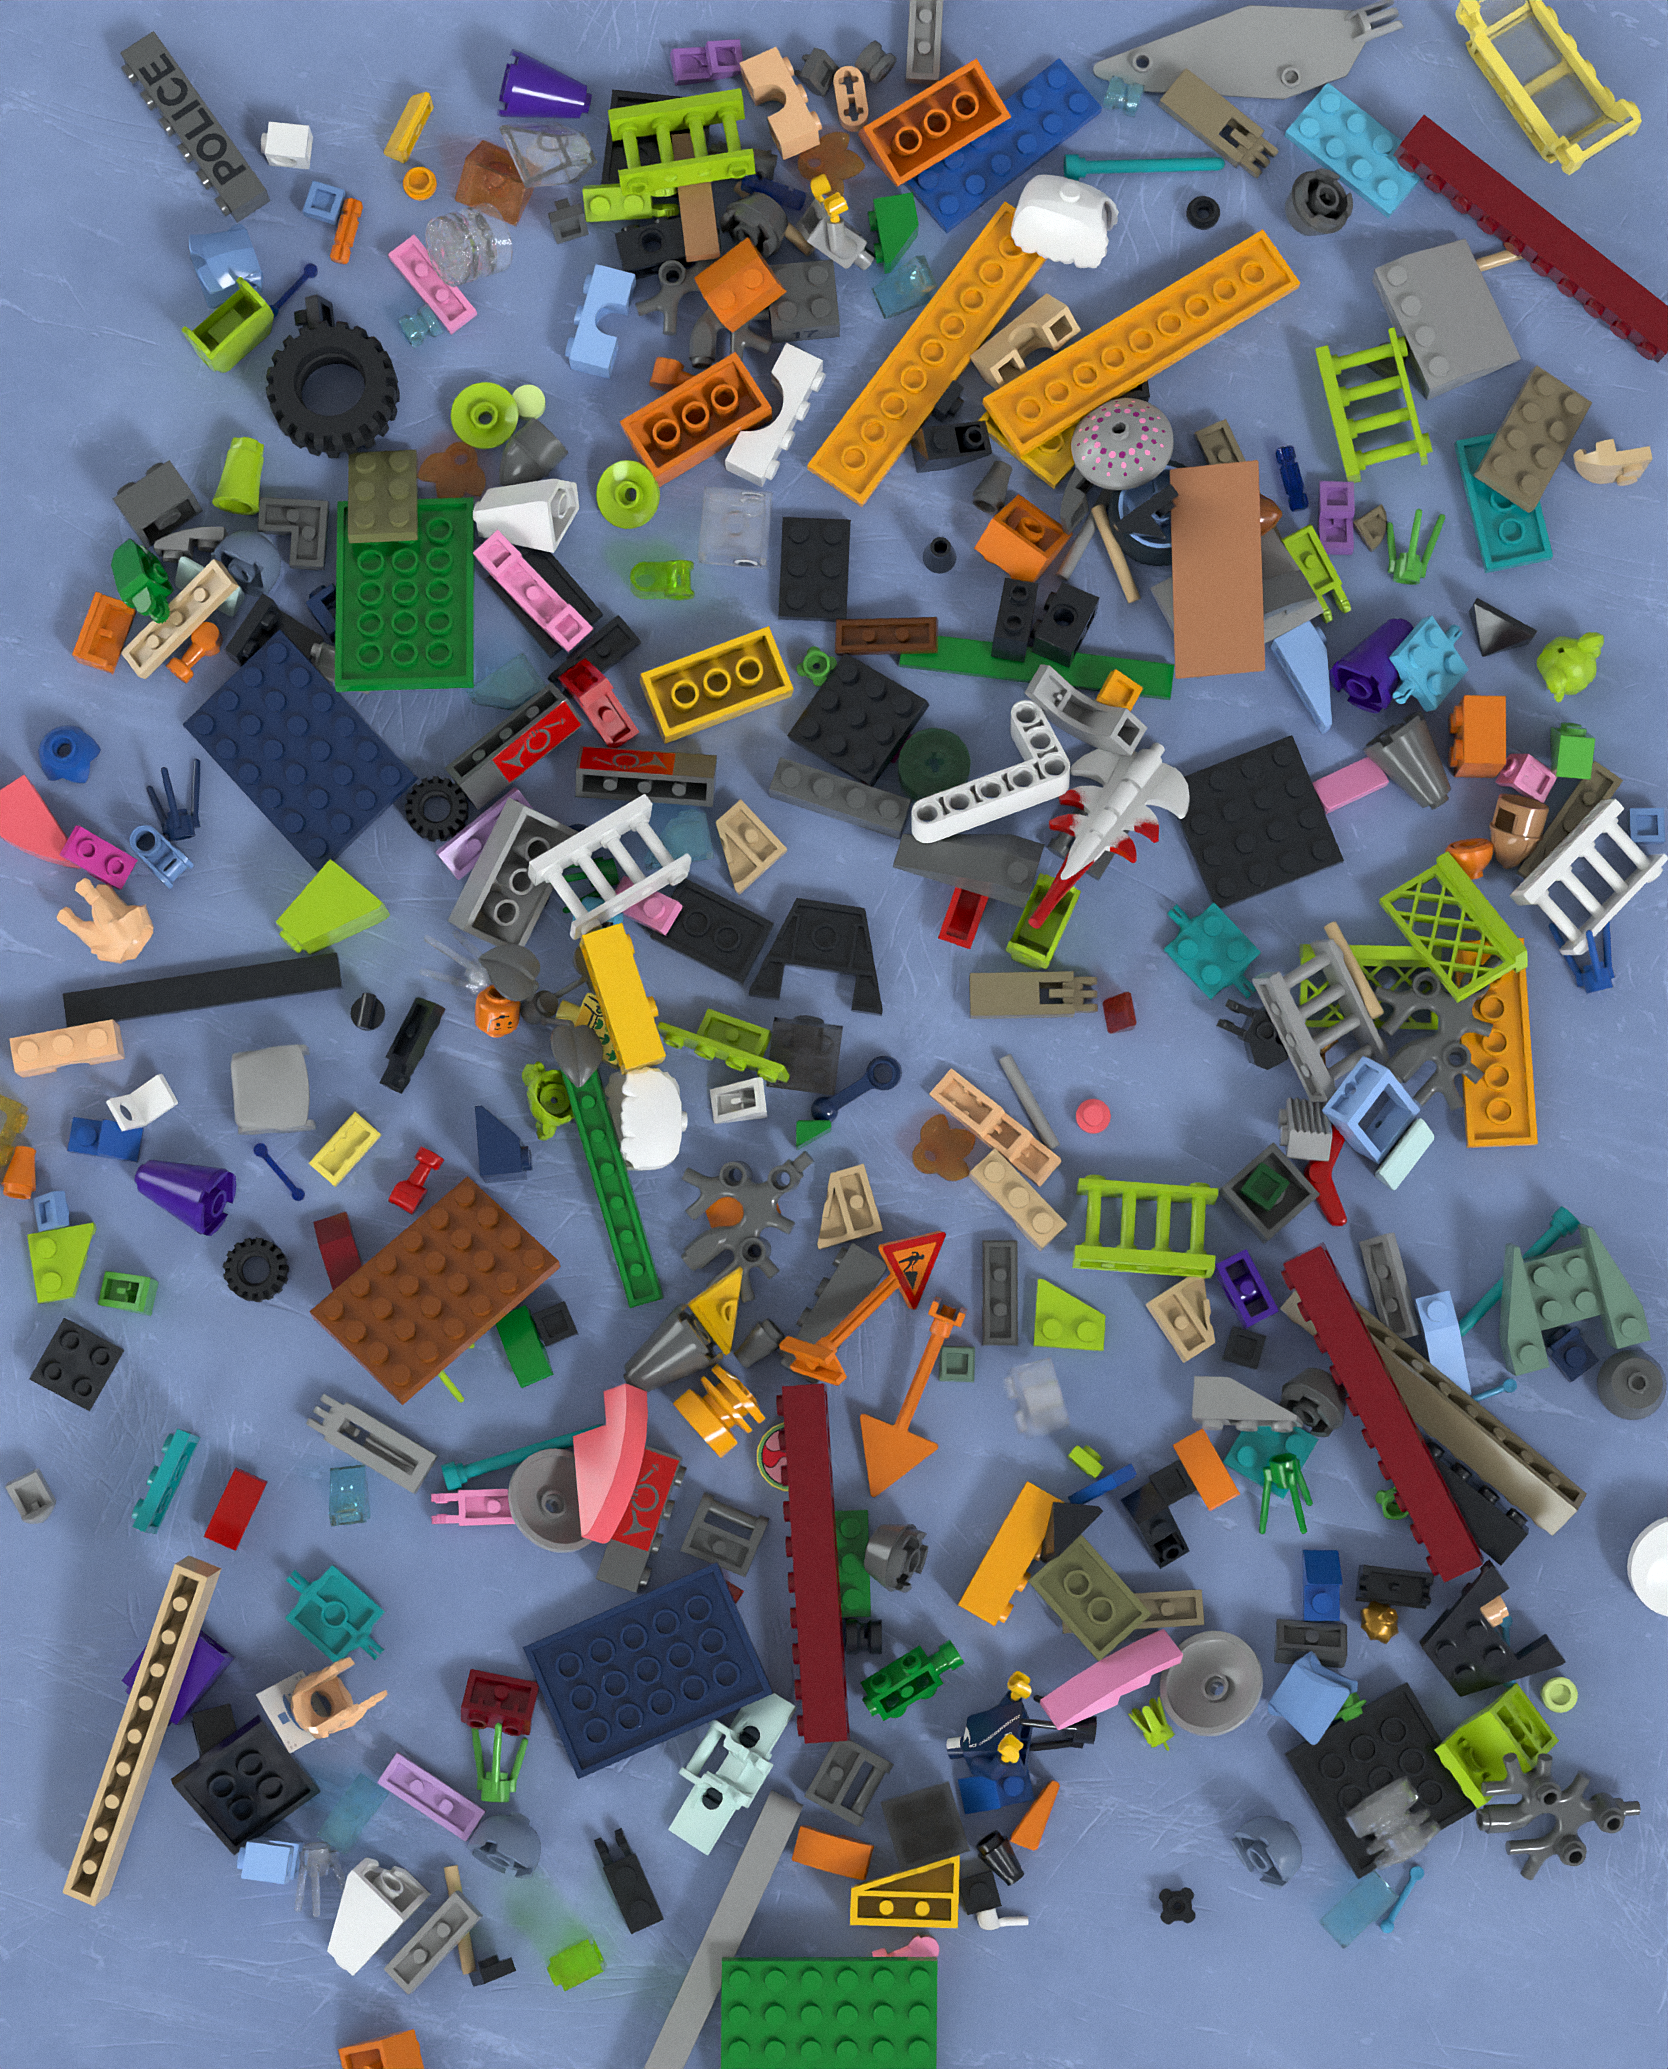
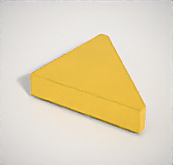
M741 1266L697 1295L687 1304L725 1356L731 1352L743 1275Z

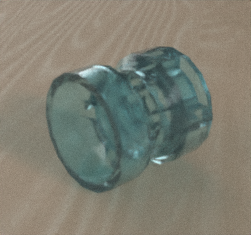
M1113 75L1102 107L1109 110L1116 108L1123 110L1125 115L1134 118L1145 85L1136 82L1128 84L1124 82L1123 78Z
M428 303L417 308V315L412 314L410 316L405 314L397 319L413 349L423 344L424 339L427 338L426 335L436 337L443 333Z

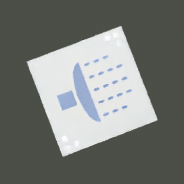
M303 1670L256 1694L289 1754L316 1739L310 1732L300 1728L290 1708L291 1697L296 1684L306 1677ZM313 1693L311 1697L312 1709L323 1718L329 1717L317 1694Z

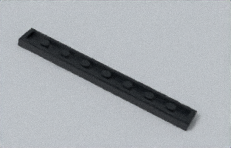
M331 953L63 993V1001L68 1028L111 1019L115 1022L328 991L341 989L343 986L338 954Z

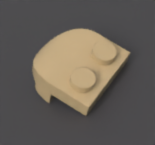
M1614 439L1597 442L1595 445L1596 451L1588 454L1585 449H1579L1573 454L1576 469L1583 478L1596 484L1617 482L1618 486L1637 482V478H1640L1653 459L1650 446L1616 452Z

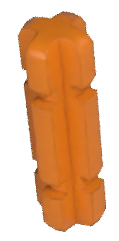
M346 198L342 208L344 215H340L334 238L335 244L332 245L330 253L331 261L335 263L347 264L351 254L349 248L353 247L359 224L357 218L361 217L363 209L362 202L357 199Z

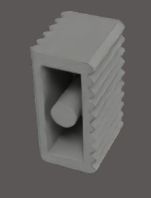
M1289 1097L1286 1101V1108L1279 1109V1145L1285 1146L1286 1158L1329 1161L1332 1128L1331 1121L1322 1111L1328 1102H1311L1305 1098L1300 1101L1298 1097L1294 1100Z

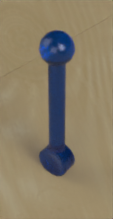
M307 264L304 267L305 273L274 305H269L274 318L278 315L279 308L308 278H315L318 275V269L315 264Z
M263 1143L256 1144L253 1149L254 1154L266 1161L292 1192L291 1196L295 1201L303 1200L305 1197L304 1190L297 1188L268 1154L266 1145Z

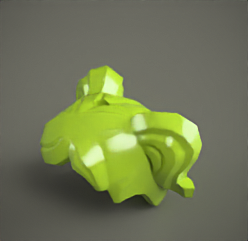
M1587 632L1579 639L1566 636L1556 637L1545 646L1543 652L1537 658V668L1546 682L1547 689L1554 694V699L1558 703L1563 700L1564 695H1576L1583 691L1595 678L1597 671L1596 658L1600 656L1601 648L1604 644V636L1602 634Z
M537 1061L535 1064H527L524 1067L522 1079L525 1086L528 1087L527 1098L530 1112L537 1120L535 1124L537 1129L536 1135L539 1140L546 1141L548 1138L553 1137L557 1126L570 1122L575 1117L561 1071H546L544 1065ZM551 1099H556L557 1102L552 1103Z

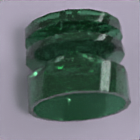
M928 728L916 732L905 742L900 751L897 779L901 792L906 798L911 799V803L915 804L920 799L967 783L971 764L967 746L959 736L946 729ZM931 759H936L937 764L940 765L938 772H932V768L929 766Z

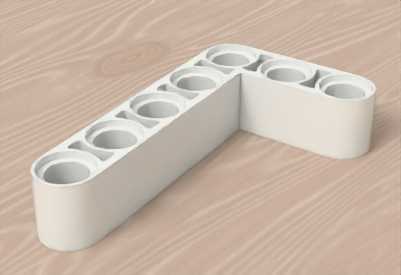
M1021 700L1015 703L1011 710V737L1025 762L917 801L911 811L912 834L916 840L922 843L936 842L1066 793L1069 788L1070 762L1040 706L1032 700Z

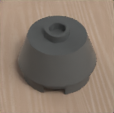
M1319 168L1315 171L1304 172L1295 180L1285 202V214L1290 225L1297 232L1305 236L1335 233L1345 225L1347 218L1350 217L1353 210L1352 194L1350 192L1346 195L1343 187L1337 181L1341 177L1333 171Z
M755 192L730 203L726 207L725 214L721 217L720 227L723 234L727 231L729 232L730 236L737 243L736 245L749 237L762 257L767 259L779 251L788 227V219L784 210L774 199L766 194Z
M1637 1350L1620 1351L1609 1357L1599 1370L1597 1377L1599 1398L1607 1410L1620 1418L1638 1420L1648 1417L1661 1406L1666 1395L1667 1383L1662 1367L1653 1357Z
M1307 1368L1282 1386V1400L1278 1405L1294 1413L1302 1420L1303 1424L1311 1427V1435L1329 1437L1334 1429L1342 1426L1347 1406L1345 1398L1348 1397V1392L1343 1384L1337 1385L1331 1374L1318 1368Z
M883 1524L879 1526L869 1539L865 1549V1571L890 1592L894 1590L903 1593L908 1592L912 1588L908 1582L913 1573L921 1574L927 1558L928 1546L922 1544V1539L927 1534L917 1530L914 1524Z

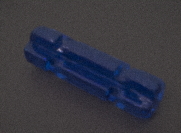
M756 174L747 175L742 178L740 185L742 192L766 194L779 205L783 206L784 203H787L788 208L800 211L805 203L806 193L796 188H793V191L788 190L789 186L767 178L760 180L758 179L759 175Z
M1292 445L1282 446L1276 450V459L1278 464L1281 465L1279 470L1286 495L1290 496L1288 499L1290 510L1292 512H1299L1308 508L1309 501L1307 494L1303 493L1305 487L1298 462H1295L1297 457L1294 447Z

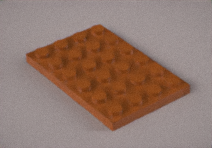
M467 1176L309 1312L312 1318L401 1405H404L561 1266L557 1258Z

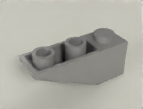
M1194 1376L1192 1418L1202 1425V1429L1217 1431L1223 1430V1425H1236V1429L1240 1431H1257L1258 1426H1271V1430L1275 1432H1292L1293 1427H1303V1422L1297 1415L1230 1377Z

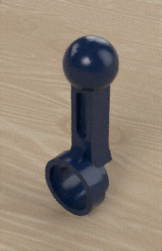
M884 1055L874 1058L869 1063L866 1073L861 1079L831 1098L826 1096L817 1098L811 1106L812 1117L814 1120H830V1122H833L838 1115L839 1109L869 1090L875 1088L884 1091L894 1088L902 1077L901 1065L891 1056ZM880 1063L887 1064L892 1070V1078L887 1083H881L875 1078L874 1071Z

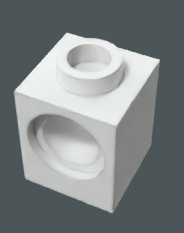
M269 122L268 132L262 133L261 153L265 154L269 166L309 169L313 136L309 125Z

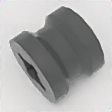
M875 40L861 52L855 62V67L860 71H866L869 74L870 80L878 84L894 67L897 58L892 53L886 54L882 50V45Z

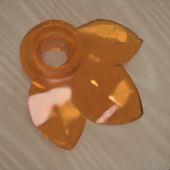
M844 132L828 133L820 138V145L800 154L798 170L809 181L814 177L825 174L832 191L823 195L829 197L839 192L841 196H844L843 180L858 175L865 169V164L856 153L847 149L849 134ZM811 159H818L821 164L818 167H811L808 162Z
M464 442L451 444L444 453L431 454L425 459L418 472L419 480L436 483L438 498H463L465 492L480 497L486 485L485 473L477 465L478 456L475 449ZM458 455H465L467 461L459 465L455 463V458Z
M944 1114L935 1115L926 1121L920 1130L921 1142L912 1151V1162L916 1169L924 1174L937 1173L947 1181L962 1180L970 1172L963 1159L973 1150L976 1140L975 1135L964 1129L955 1128L950 1130L946 1116ZM925 1151H931L935 1155V1161L927 1160Z

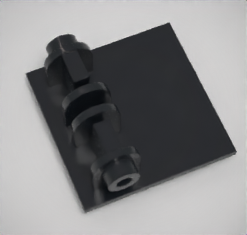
M63 1318L29 1380L90 1412L122 1356L124 1349L86 1330L75 1322Z

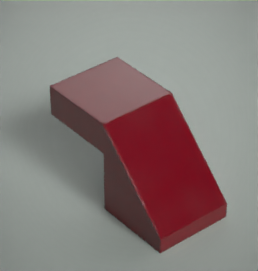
M347 1211L313 1222L318 1246L333 1291L364 1265L355 1243Z

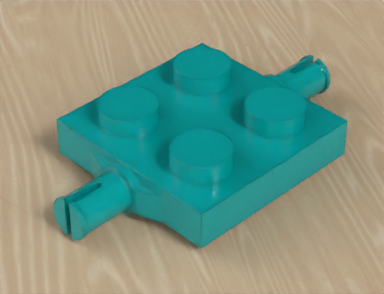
M1215 903L1211 904L1201 915L1195 916L1192 919L1178 904L1167 913L1181 929L1177 937L1163 951L1209 1000L1213 999L1222 989L1233 984L1246 999L1257 991L1255 986L1244 976L1248 965L1261 954V951ZM1243 984L1252 992V994L1243 986Z
M331 1565L320 1579L312 1583L306 1580L297 1570L291 1573L294 1578L289 1576L286 1579V1582L291 1584L301 1595L297 1605L285 1619L331 1661L337 1662L339 1659L346 1658L351 1651L359 1647L370 1655L374 1661L379 1655L373 1649L379 1654L384 1652L385 1649L369 1635L372 1632L373 1626L386 1611L335 1565Z

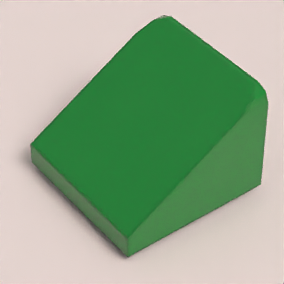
M830 1120L796 1121V1150L831 1132Z

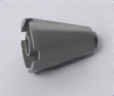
M1417 711L1403 718L1406 723L1405 725L1403 722L1396 726L1393 724L1366 744L1363 751L1422 808L1430 806L1433 810L1449 800L1447 793L1451 790L1425 717L1421 711Z
M680 1303L624 1365L626 1373L623 1374V1377L627 1384L650 1392L719 1363L723 1360L722 1351L717 1355L715 1354L713 1347L717 1345L695 1314L689 1315L684 1310L688 1305Z

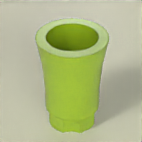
M234 437L231 440L221 479L212 500V504L225 512L239 515H255L259 513V491L264 463V444L249 437Z

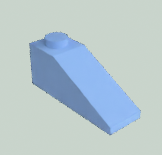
M1309 620L1274 639L1270 648L1321 734L1328 732L1332 725L1327 648L1325 647L1327 639L1320 627L1314 628Z
M1450 1291L1414 1299L1413 1304L1421 1334L1418 1336L1424 1358L1464 1392L1471 1395L1459 1324Z

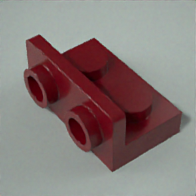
M470 1669L461 1705V1722L475 1729H485L487 1727L495 1729V1725L501 1723L502 1732L507 1735H530L539 1685L535 1681Z

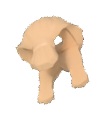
M87 878L77 882L75 891L82 895L89 905L92 906L93 921L81 920L68 907H64L58 912L56 916L57 921L75 933L91 948V953L97 954L98 959L101 961L122 964V962L136 959L145 944L152 937L154 930L146 904L128 906L119 898L109 884H98L94 888L91 881Z
M350 1657L339 1659L331 1666L310 1673L296 1684L295 1690L292 1693L290 1708L295 1721L299 1724L300 1728L310 1732L316 1739L329 1737L331 1733L354 1726L364 1716L367 1709L375 1706L377 1702L383 1700L388 1695L387 1691L384 1690L360 1704H353L351 1694L344 1686L341 1678L336 1676L355 1665ZM318 1692L328 1699L331 1705L329 1717L323 1718L312 1709L311 1697L313 1693Z

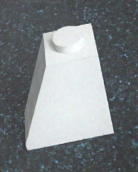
M553 478L488 489L482 500L475 504L473 510V520L477 524L478 536L489 538L499 530L511 544L554 553L579 510L577 484Z
M367 1857L347 1876L327 1950L334 1957L336 1963L341 1968L347 1970L352 1976L372 1958L431 1895L406 1869L394 1866L391 1870L378 1867L379 1863L377 1860Z

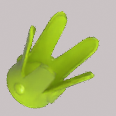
M1160 1696L1157 1698V1701L1154 1698L1149 1700L1150 1707L1144 1706L1142 1709L1143 1714L1137 1708H1133L1131 1710L1132 1714L1128 1713L1127 1715L1143 1731V1736L1151 1748L1163 1743L1165 1749L1169 1751L1166 1741L1172 1738L1175 1733L1167 1723Z

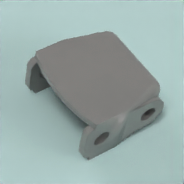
M307 1045L276 1046L232 1054L231 1076L234 1112L239 1135L292 1133L316 1129V1122L314 1120H307L310 1102L309 1079L304 1056L310 1054Z

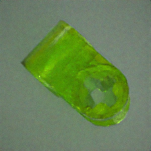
M688 560L639 562L630 572L631 592L634 596L643 600L668 599L682 601L693 599L695 591L691 589V571L694 569V563ZM643 574L650 575L654 579V583L649 587H641L636 582L637 577ZM678 575L681 577L680 586L678 585Z

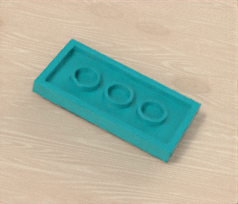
M1496 433L1457 440L1454 443L1485 573L1548 561L1553 558L1540 500L1535 509L1528 513L1473 476Z

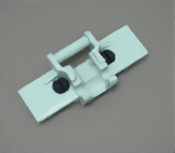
M774 1693L742 1707L729 1728L716 1719L710 1721L708 1724L711 1727L686 1768L682 1767L679 1771L680 1775L695 1785L668 1830L699 1851L709 1855L735 1810H739L741 1806L749 1807L772 1769L773 1764L769 1762L772 1756L770 1752L797 1707ZM722 1734H725L726 1738L723 1747L729 1750V1754L716 1774L707 1771L700 1778L698 1776L699 1772Z

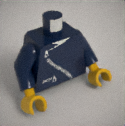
M1020 1671L1014 1672L1007 1683V1688L1010 1691L1006 1693L1001 1702L990 1710L970 1715L967 1718L964 1736L947 1739V1753L951 1760L965 1758L972 1775L984 1777L992 1781L999 1780L1002 1776H1026L1033 1727L1022 1726L1019 1721L1022 1718L1030 1719L1022 1702V1698L1027 1699L1031 1695V1686L1028 1685L1031 1680L1028 1676Z

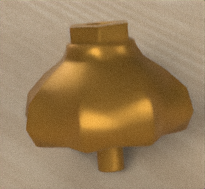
M1371 1601L1368 1607L1360 1611L1362 1619L1360 1628L1367 1633L1370 1640H1378L1381 1643L1387 1644L1392 1637L1399 1633L1397 1612L1395 1609L1390 1608L1389 1604Z

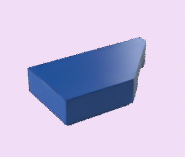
M1129 1464L1068 1496L1071 1504L1083 1505L1135 1478L1137 1473L1133 1465Z

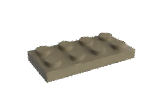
M1538 365L1530 371L1473 476L1530 513L1537 506L1592 402Z

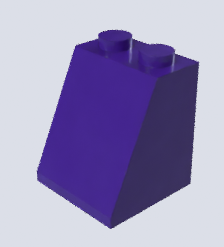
M200 1630L167 1726H170L171 1723L182 1725L235 1659L230 1652L202 1630ZM146 1647L121 1680L128 1686L125 1692L129 1696Z

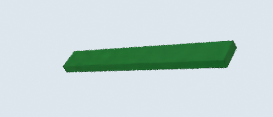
M939 635L938 653L900 654L899 667L1025 683L1031 682L1041 664L1050 665L1075 689L1100 692L1109 673L1117 669L1143 688L1139 697L1170 700L1174 674V664L1077 653L1070 668H1067L1032 653L1033 647L1028 646L1025 662L991 657L993 642Z
M597 1068L586 1083L577 1088L561 1069L629 1308L663 1299L664 1294L599 1070Z

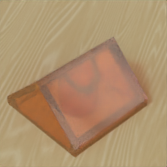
M482 140L465 158L455 201L516 227L542 174L544 166Z

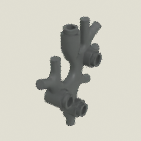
M717 228L719 251L721 257L722 247L721 238L719 236L720 229ZM718 259L696 261L695 265L689 269L684 268L680 262L675 260L663 263L659 269L661 290L652 298L635 303L639 316L654 311H661L664 316L663 334L668 336L676 335L679 300L688 292H701L694 277ZM670 278L678 279V281L674 283L668 282ZM709 304L707 310L696 321L690 336L689 360L692 361V367L697 369H707L715 362L717 332L721 328H726ZM769 306L733 333L730 331V355L736 352L743 362V350L746 347H752L768 354L773 342L752 332L749 329V325L752 320H769Z
M1491 955L1480 967L1494 969L1502 964L1503 961L1497 955ZM1432 972L1418 974L1413 980L1411 988L1404 992L1392 991L1377 985L1374 993L1377 1000L1392 1005L1394 1009L1393 1014L1381 1026L1382 1031L1391 1037L1405 1020L1417 1010L1427 1009L1439 1017L1440 1027L1436 1034L1410 1041L1402 1046L1385 1064V1067L1391 1071L1400 1084L1402 1082L1406 1084L1426 1061H1433L1436 1064V1071L1412 1097L1413 1101L1419 1106L1423 1107L1436 1092H1440L1444 1095L1451 1111H1454L1464 1106L1456 1090L1454 1077L1457 1074H1464L1476 1084L1484 1075L1479 1068L1470 1062L1471 1053L1469 1049L1459 1042L1460 1038L1466 1033H1477L1489 1037L1493 1024L1475 1018L1472 1014V1008L1475 1001L1481 999L1486 994L1490 984L1459 1003L1456 1002L1449 992L1442 990L1440 980ZM1465 973L1458 989L1463 988L1468 982L1472 981L1473 974ZM1427 984L1431 992L1428 994L1422 993L1419 985ZM1457 1055L1461 1060V1064L1453 1065L1449 1060V1056Z
M806 1151L794 1161L788 1159L783 1165L774 1167L768 1174V1180L762 1183L751 1181L752 1170L743 1161L726 1163L722 1166L719 1176L716 1177L705 1176L689 1167L686 1169L682 1180L699 1188L701 1193L700 1197L685 1210L691 1219L696 1220L712 1204L724 1197H731L739 1201L744 1211L743 1218L738 1224L708 1229L684 1248L685 1252L681 1255V1258L693 1271H696L698 1268L703 1269L724 1250L728 1249L733 1252V1261L706 1284L707 1288L741 1266L743 1275L740 1297L742 1303L756 1299L749 1279L751 1268H760L769 1280L780 1271L769 1258L771 1255L770 1243L765 1238L760 1237V1233L766 1227L777 1228L787 1234L791 1233L795 1222L779 1214L776 1207L779 1198L784 1193L791 1192L799 1186L800 1179L804 1176L802 1171L814 1162L813 1158ZM735 1169L741 1171L742 1177L739 1181L733 1176ZM784 1172L790 1176L788 1185L784 1184L781 1180ZM755 1244L761 1249L759 1257L755 1256L752 1251Z
M1507 1753L1503 1756L1507 1777L1501 1781L1482 1782L1481 1791L1483 1796L1521 1794L1522 1799L1516 1804L1484 1805L1483 1809H1478L1476 1812V1823L1478 1829L1485 1831L1487 1834L1504 1833L1526 1826L1540 1814L1550 1813L1554 1815L1556 1819L1555 1825L1545 1836L1536 1839L1508 1840L1505 1843L1508 1855L1529 1854V1858L1520 1874L1528 1880H1533L1544 1861L1552 1855L1557 1854L1561 1862L1569 1866H1578L1584 1862L1587 1849L1577 1833L1581 1825L1595 1821L1601 1831L1616 1833L1622 1829L1625 1816L1640 1815L1641 1808L1638 1801L1624 1802L1622 1798H1613L1610 1794L1604 1792L1595 1794L1590 1800L1584 1799L1582 1794L1589 1784L1591 1777L1583 1771H1578L1569 1787L1561 1791L1560 1786L1550 1773L1552 1756L1549 1754H1539L1537 1767L1525 1775L1521 1770L1517 1755L1515 1753Z

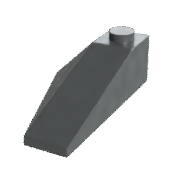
M903 834L893 868L1025 908L1045 844L1012 834H955L932 843H922L916 840L913 834Z

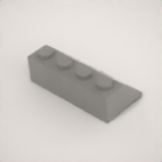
M508 797L448 922L495 946L516 944L525 947L554 888L545 881L537 886L533 884L528 876L529 862L579 832Z

